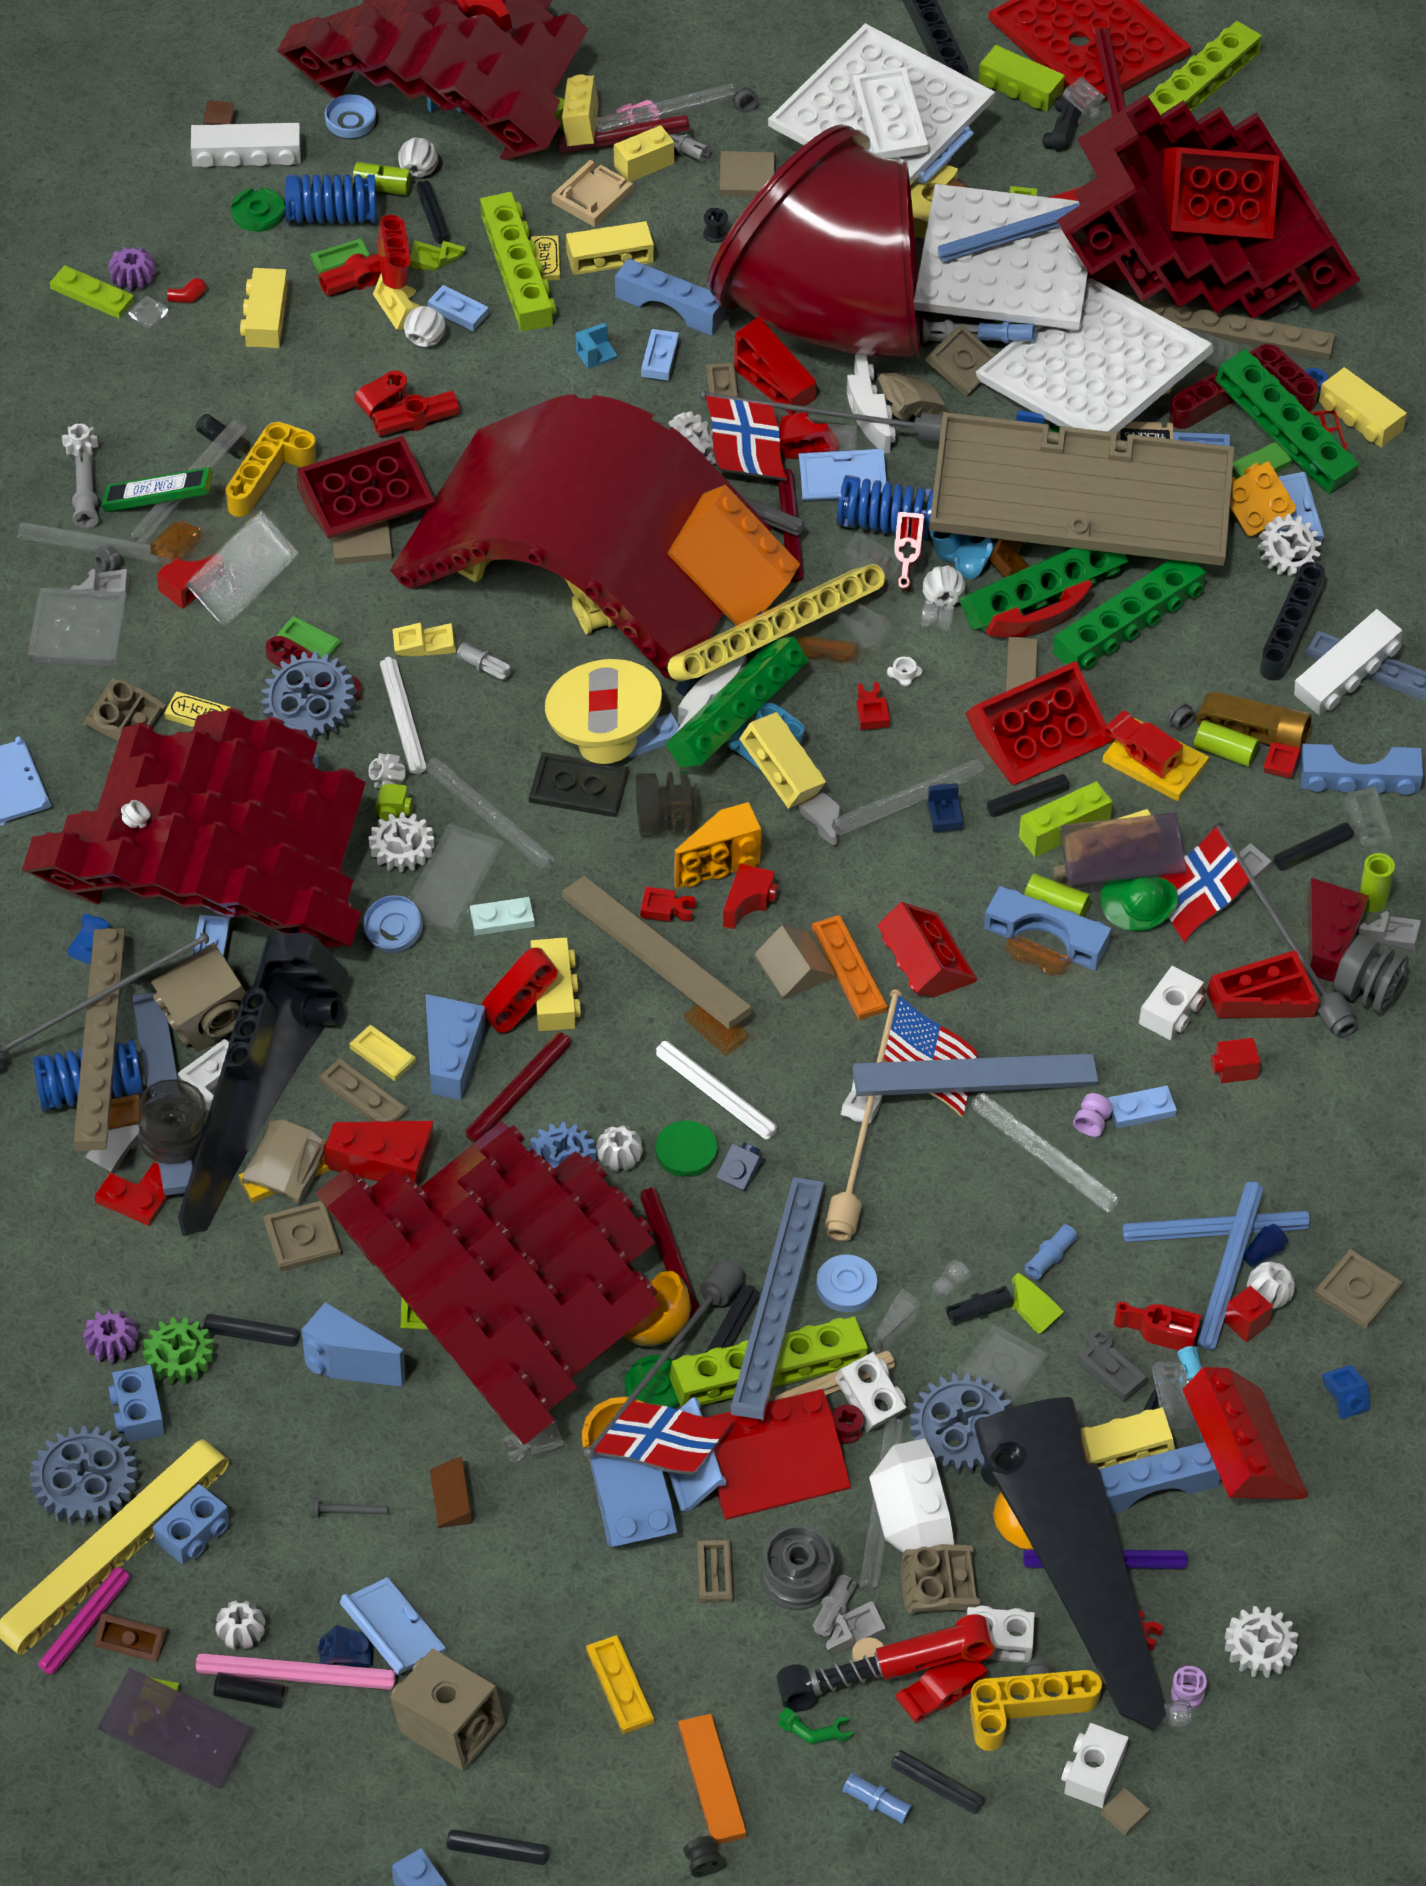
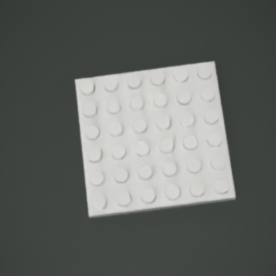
M865 23L768 118V126L802 145H805L824 130L840 124L852 126L855 130H861L867 135L853 85V75L906 67L927 138L928 152L889 159L900 160V162H903V160L908 161L911 185L919 177V174L922 171L924 172L964 131V128L969 126L995 100V92Z
M935 184L914 298V309L1079 330L1088 270L1069 243L1060 226L947 261H941L938 256L939 245L1079 203V201Z
M1089 278L1086 282L1079 330L1035 325L1036 339L1034 342L1012 341L978 369L976 376L980 382L1029 410L1042 414L1045 419L1059 427L1065 426L1118 433L1212 354L1213 345L1122 294Z

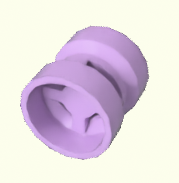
M1090 1093L1084 1097L1081 1103L1082 1110L1076 1113L1073 1125L1079 1132L1097 1137L1101 1135L1105 1127L1104 1120L1110 1117L1113 1105L1104 1096Z
M1184 1666L1178 1669L1173 1678L1171 1700L1180 1709L1186 1711L1194 1710L1203 1703L1207 1685L1206 1676L1203 1671L1194 1666Z

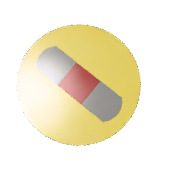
M603 659L588 662L568 671L553 684L545 700L546 717L552 729L561 738L578 745L579 751L585 759L599 764L614 763L631 754L636 747L637 736L644 732L658 716L662 701L661 686L650 670L631 661Z

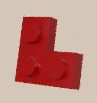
M153 1162L138 1185L110 1173L94 1197L95 1203L150 1226L171 1195L164 1196L159 1164Z

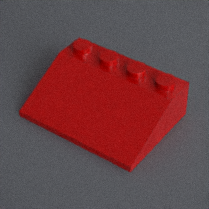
M1182 147L1165 148L1163 182L1169 231L1273 239L1280 156Z
M1076 661L978 703L965 713L977 740L1012 786L1113 741V737H1109L1104 733L1106 723Z
M1202 1367L1182 1390L1229 1498H1307L1309 1495L1261 1388L1229 1368Z
M823 1389L768 1402L763 1420L731 1415V1411L705 1417L733 1421V1425L714 1448L721 1475L726 1480V1485L715 1488L725 1520L851 1489L833 1416Z

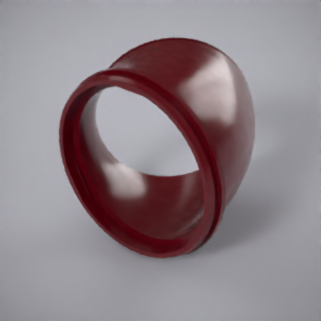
M844 124L835 125L815 136L792 155L766 182L744 209L722 242L712 262L707 281L710 292L715 297L717 304L725 310L741 307L754 317L762 319L765 323L785 334L820 347L855 355L884 358H913V356H916V358H919L920 316L918 315L915 318L913 294L915 295L918 278L908 161L903 160V162H900V160L885 158L870 152L869 137L861 130H855L852 126Z

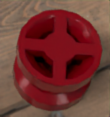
M850 1404L840 1405L835 1408L832 1416L839 1443H855L862 1436L863 1413L858 1407ZM846 1421L852 1422V1425L847 1424Z

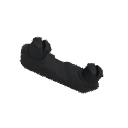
M1067 91L1064 96H1057L1055 109L1059 113L1061 112V115L1057 118L1053 131L1046 132L1043 136L1042 143L1046 149L1054 148L1059 152L1071 143L1083 106L1082 97L1071 91Z

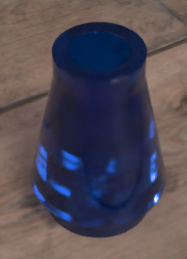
M1274 1223L1269 1226H1263L1245 1249L1242 1259L1251 1268H1254L1257 1264L1284 1251V1246L1289 1242L1288 1238Z

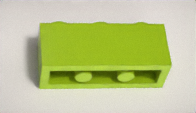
M997 45L992 48L979 65L978 82L987 88H993L1005 93L1010 98L1021 100L1033 108H1039L1048 112L1055 104L1057 96L1063 94L1064 74Z
M1097 781L1022 815L1019 838L1032 855L1037 857L1065 844V837L1068 834L1110 821L1113 801Z

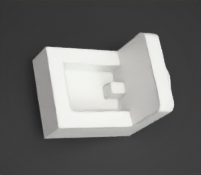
M854 1080L852 1090L843 1103L841 1115L850 1117L853 1121L862 1122L868 1096H856ZM883 1095L875 1096L869 1123L872 1122L878 1112Z

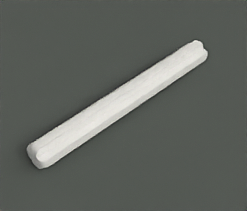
M385 657V660L380 662V668L410 773L421 775L422 772L426 771L427 766L396 659Z
M663 1041L658 1045L656 1055L757 1134L766 1140L771 1139L776 1134L777 1125L669 1041Z

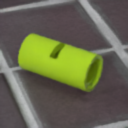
M356 162L353 178L356 174H360L362 178H366L368 174H375L376 192L402 196L408 195L411 186V169Z
M1203 720L1196 733L1193 747L1250 767L1258 750L1259 739Z
M1383 853L1369 855L1364 863L1359 893L1369 895L1366 911L1369 912L1382 911L1388 904L1395 863L1390 856Z
M1035 873L1031 876L1024 893L1028 897L1043 900L1052 906L1065 911H1072L1081 917H1084L1091 900V895Z

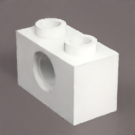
M1171 966L1142 1005L1139 1024L1169 1040L1174 1037L1177 1031L1182 1033L1188 1025L1191 1012H1198L1204 1002L1205 996L1202 995L1204 982Z
M1090 1723L1086 1734L1079 1733L1073 1749V1752L1077 1753L1074 1762L1068 1761L1061 1778V1780L1066 1782L1064 1794L1103 1808L1125 1756L1128 1737ZM1096 1762L1100 1767L1093 1768L1086 1763Z

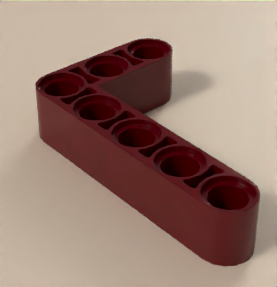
M1264 344L1249 352L1260 361L1261 365L1271 375H1274L1279 380L1280 384L1290 394L1297 398L1299 403L1308 412L1315 408L1318 393L1317 382L1279 347L1273 344ZM1219 370L1179 392L1172 398L1169 421L1173 423L1175 428L1187 429L1235 401L1215 381Z

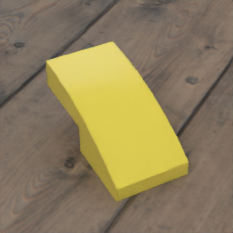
M421 623L393 629L396 655L424 656L457 652L455 630L452 623L423 629Z

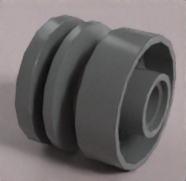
M1360 934L1346 950L1339 963L1333 991L1341 992L1345 998L1354 1000L1363 990L1362 1005L1370 1007L1374 1001L1373 1011L1382 1014L1391 1001L1396 998L1402 987L1409 956L1399 953L1395 957V949L1388 948L1379 958L1380 943Z
M802 1524L789 1525L774 1533L768 1540L764 1551L762 1572L763 1588L770 1600L780 1607L793 1611L807 1610L818 1605L828 1595L832 1582L834 1558L832 1546L826 1536L816 1528Z

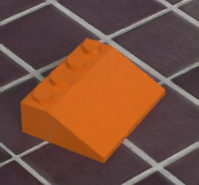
M726 485L702 495L667 553L736 626L753 618L760 611L764 612L790 583L800 565Z

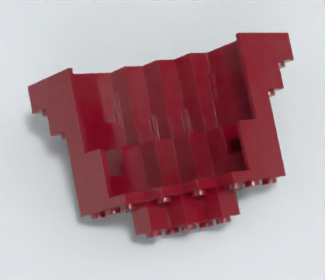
M364 0L361 5L332 14L324 19L317 16L291 25L277 52L334 99L341 96L354 71H358L376 87L392 83L410 99L426 95L443 111L459 107L506 146L499 158L508 160L548 148L561 124L554 117V112L561 101L553 95V92L588 29L577 16L570 13L557 17L552 16L547 11L552 0H502L510 13L513 26L512 29L506 32L501 30L491 17L483 13L469 18L467 14L461 12L456 0Z
M1146 94L1077 139L1097 177L1074 191L1080 205L1059 218L1057 222L1090 275L1115 260L1142 302L1166 287L1178 307L1183 306L1203 293L1215 313L1240 299L1252 319H1254L1298 290L1302 291L1314 310L1360 281L1359 276L1257 112L1233 127L1220 106L1199 120H1196L1184 100L1160 114ZM1182 147L1280 156L1274 238L1264 239L1169 231L1163 182L1165 148Z
M227 708L225 711H210L208 714L197 715L191 732H177L174 735H160L153 731L152 726L145 723H136V725L123 727L97 810H82L80 813L67 815L61 833L46 832L45 835L32 837L22 871L96 905L99 904L103 889L121 887L144 899L163 897L184 908L204 906L227 918L246 916L282 934H310L316 937L327 949L352 946L361 912L350 907L351 903L348 902L354 880L344 876V872L340 868L366 782L355 777L356 773L349 769L340 768L338 771L329 772L315 768V764L312 761L318 742L308 738V734L302 730L291 729L285 726L283 720L275 717H268L266 720L259 721L244 717V713L235 708ZM131 800H137L144 804L150 812V817L146 821L147 825L144 828L139 826L131 828L126 825L122 820V806L129 804Z
M501 1121L422 1186H418L406 1173L401 1176L393 1169L370 1188L357 1173L351 1176L344 1169L315 1194L373 1266L376 1265L416 1316L453 1358L497 1413L500 1420L523 1445L527 1444L555 1421L548 1411L577 1388L571 1378L660 1306L654 1297L658 1293L647 1278H644L639 1271H636L629 1264L655 1243L649 1235L653 1230L642 1216L638 1218L634 1216L630 1210L634 1205L623 1192H620L615 1185L611 1188L607 1185L604 1178L608 1175L589 1155L583 1157L575 1151L553 1168L548 1161H545L533 1149L526 1150L521 1143L525 1138L515 1125L509 1128Z

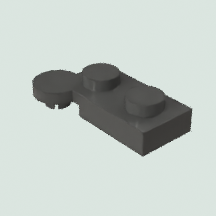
M1095 1329L1088 1334L1087 1348L1078 1355L1077 1362L1125 1402L1146 1384L1147 1376L1112 1347L1113 1339L1109 1332L1103 1329Z

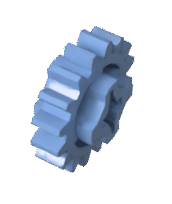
M561 1122L560 1128L556 1129L551 1123L549 1124L548 1132L539 1129L538 1138L532 1137L530 1140L531 1147L528 1148V1151L533 1149L538 1155L543 1156L544 1160L548 1161L553 1168L575 1151L583 1157L589 1155L593 1161H596L594 1140L588 1139V1132L586 1130L578 1133V1125L576 1124L571 1129H567L565 1122Z

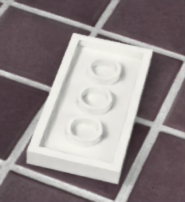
M906 67L853 75V85L867 135L870 139L872 152L885 158L928 152L927 138Z

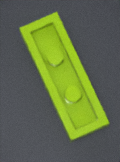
M66 265L49 282L50 289L118 319L135 302L133 294Z

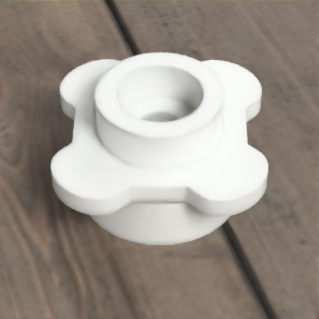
M899 657L894 661L893 667L887 669V675L898 680L901 686L906 687L911 685V681L915 677L922 675V669L916 665L912 658Z

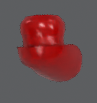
M194 278L182 289L168 288L167 301L194 303L205 292L206 284L201 278Z

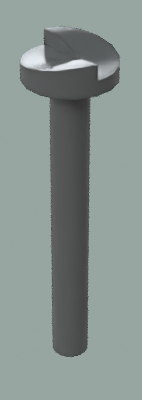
M312 1498L314 1510L311 1513V1517H318V1512L387 1514V1506L319 1504V1498Z

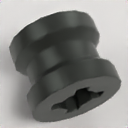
M702 1836L693 1839L683 1848L685 1857L690 1859L689 1870L693 1877L700 1878L715 1874L724 1866L722 1857L716 1852L718 1848L717 1841L712 1836Z

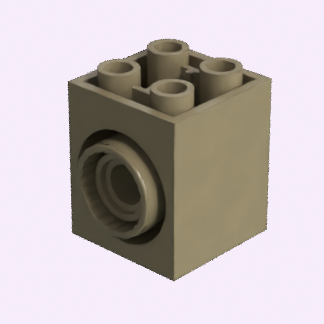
M214 942L151 981L157 991L152 996L166 1015L169 1024L177 1033L184 1046L186 1047L191 1044L196 1053L204 1050L233 1031L241 1001L247 993Z
M433 1648L425 1657L420 1658L416 1662L413 1671L404 1681L399 1682L394 1687L390 1696L400 1732L462 1771L467 1768L505 1723L496 1685Z

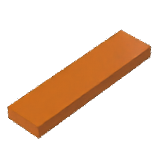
M837 915L812 923V930L832 969L836 973L837 979L858 1020L887 1012V1005L841 916Z
M707 1714L678 1721L679 1731L710 1836L716 1839L717 1844L746 1838L745 1826L712 1715Z

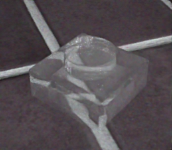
M149 296L144 297L129 311V319L150 332L169 316L168 308Z

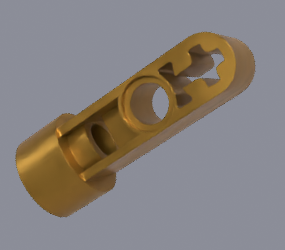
M1209 692L1206 694L1196 716V722L1199 726L1203 720L1257 738L1259 743L1271 745V742L1300 748L1301 751L1302 745L1308 743L1312 726L1311 713L1282 708L1219 692Z

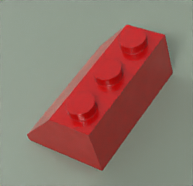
M901 901L877 925L883 935V942L892 950L896 957L895 962L897 966L905 972L910 980V988L918 995L923 994L934 998L975 983L978 980L938 913Z

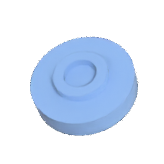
M352 94L339 96L327 105L325 109V123L329 131L339 137L358 138L368 134L376 124V109L373 103L363 96ZM353 112L360 114L364 118V123L361 127L346 129L339 126L338 119L345 113ZM347 115L343 118V124L349 128L355 127L359 124V118L355 115Z
M396 895L377 900L368 909L364 918V931L370 943L375 948L387 953H398L410 948L420 937L423 927L422 917L416 905L409 899ZM380 929H383L390 936L395 937L398 940L391 941L385 939L381 935Z
M838 1255L830 1258L820 1267L817 1274V1293L821 1301L833 1310L840 1312L859 1311L868 1306L874 1299L877 1291V1275L874 1268L866 1260L854 1255Z

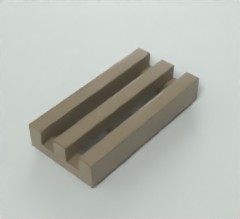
M697 1540L699 1603H706V1601L719 1603V1601L725 1600L726 1603H732L730 1540ZM704 1548H710L712 1592H706ZM717 1548H723L725 1591L720 1592L718 1585Z

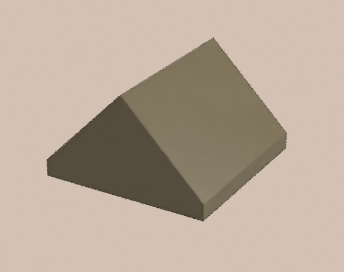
M781 925L754 954V957L782 1000L837 978L836 973L808 931Z

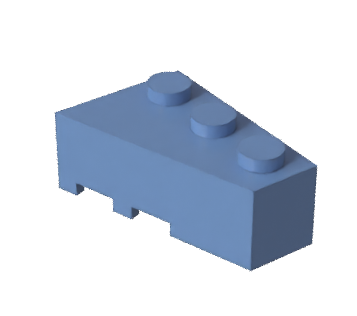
M426 994L431 1094L461 1100L486 1028L485 1006Z

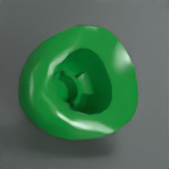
M1116 875L1110 878L1101 890L1103 913L1112 924L1128 931H1143L1160 925L1170 918L1178 905V893L1173 883L1151 875Z

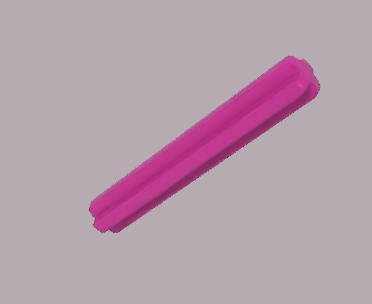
M117 1567L112 1570L39 1661V1668L46 1674H54L99 1619L101 1613L107 1609L130 1580V1575L123 1568Z

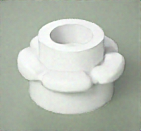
M131 800L129 804H125L121 808L122 820L129 827L136 828L139 826L144 828L147 825L146 821L150 817V812L141 802Z

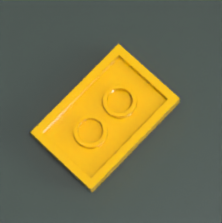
M1115 740L1104 753L1102 762L1179 801L1207 766L1209 757L1178 741L1183 745L1181 762L1162 779L1129 756L1125 751L1124 745Z

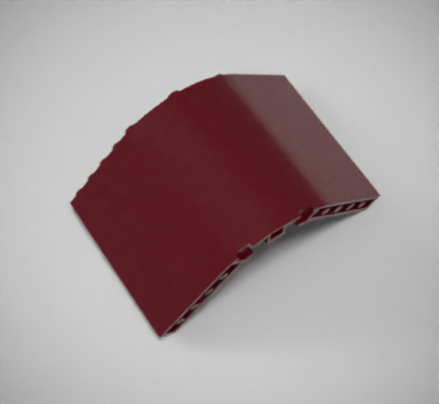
M570 394L547 400L478 429L435 497V505L428 508L390 569V572L403 586L414 589L488 560H518L540 566L563 577L583 591L616 624L622 633L638 647L641 653L659 669L663 676L673 680L668 672L670 659L708 640L723 614L722 610L667 554L704 493L726 485L769 531L771 528L706 457L672 426L669 429L652 420L653 414L620 400L593 395L591 399L578 398L576 394ZM685 662V669L688 671V665Z

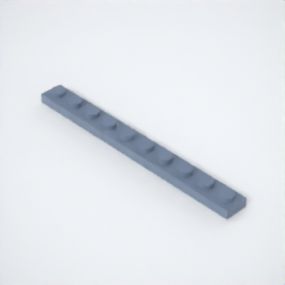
M795 1177L792 1179L732 1400L731 1415L762 1420L764 1418L822 1199L824 1182Z

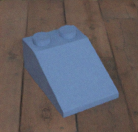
M326 1302L302 1328L305 1363L312 1372L316 1374L323 1373L334 1379L400 1387L406 1383L404 1349Z
M595 1456L590 1459L608 1546L614 1547L677 1533L671 1501L662 1470L623 1459Z

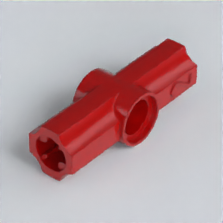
M360 253L354 254L346 260L343 266L318 274L319 283L324 294L330 296L355 286L357 289L363 290L366 286L372 287L375 285L381 275L379 254L368 257Z
M454 391L444 392L427 398L415 394L406 397L402 405L372 413V421L378 436L404 429L420 431L428 425V422L459 414V405Z

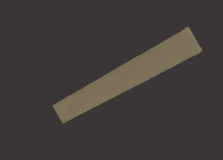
M583 876L562 890V898L728 1029H731L751 1014V1006L587 877Z

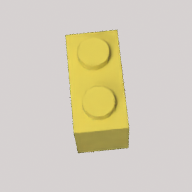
M661 125L614 144V167L626 179V182L634 181L674 164V141Z

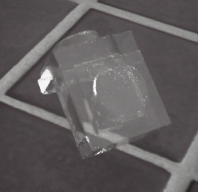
M1082 77L1067 87L1062 95L1082 111L1078 120L1080 125H1083L1089 119L1094 121L1102 111L1100 105L1105 98L1103 94Z

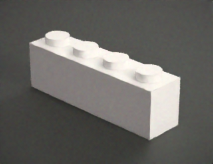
M300 124L191 125L192 166L235 167L238 165L301 164Z
M1376 609L1295 680L1294 695L1319 716L1327 709L1331 711L1338 705L1344 694L1353 692L1367 674L1372 675L1375 673L1385 658L1394 656L1402 646V629Z

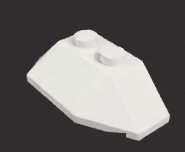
M926 1439L893 1445L869 1477L884 1539L902 1553H904L905 1549H918L924 1546L954 1545L950 1515L938 1469Z

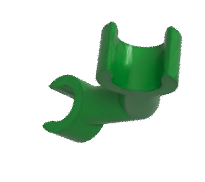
M787 1707L778 1715L779 1721L776 1723L785 1731L793 1732L809 1744L832 1739L846 1742L852 1739L854 1734L853 1731L842 1733L838 1730V1727L848 1725V1717L836 1719L832 1726L812 1730L800 1721L795 1712Z

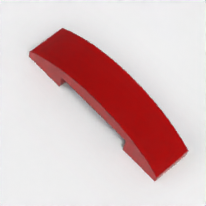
M1090 580L1068 587L1064 590L1058 603L1025 616L1022 615L1018 607L993 616L986 632L988 636L1009 638L1031 636L1052 629L1069 618L1078 609L1092 583Z

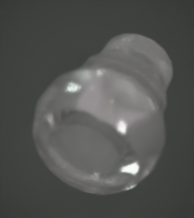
M957 1259L951 1260L945 1265L944 1271L939 1275V1279L933 1283L932 1290L938 1297L946 1298L951 1292L966 1287L971 1282L972 1274L961 1261Z
M1178 1699L1173 1703H1165L1166 1716L1159 1725L1172 1727L1181 1732L1190 1729L1193 1717L1191 1703L1184 1699Z

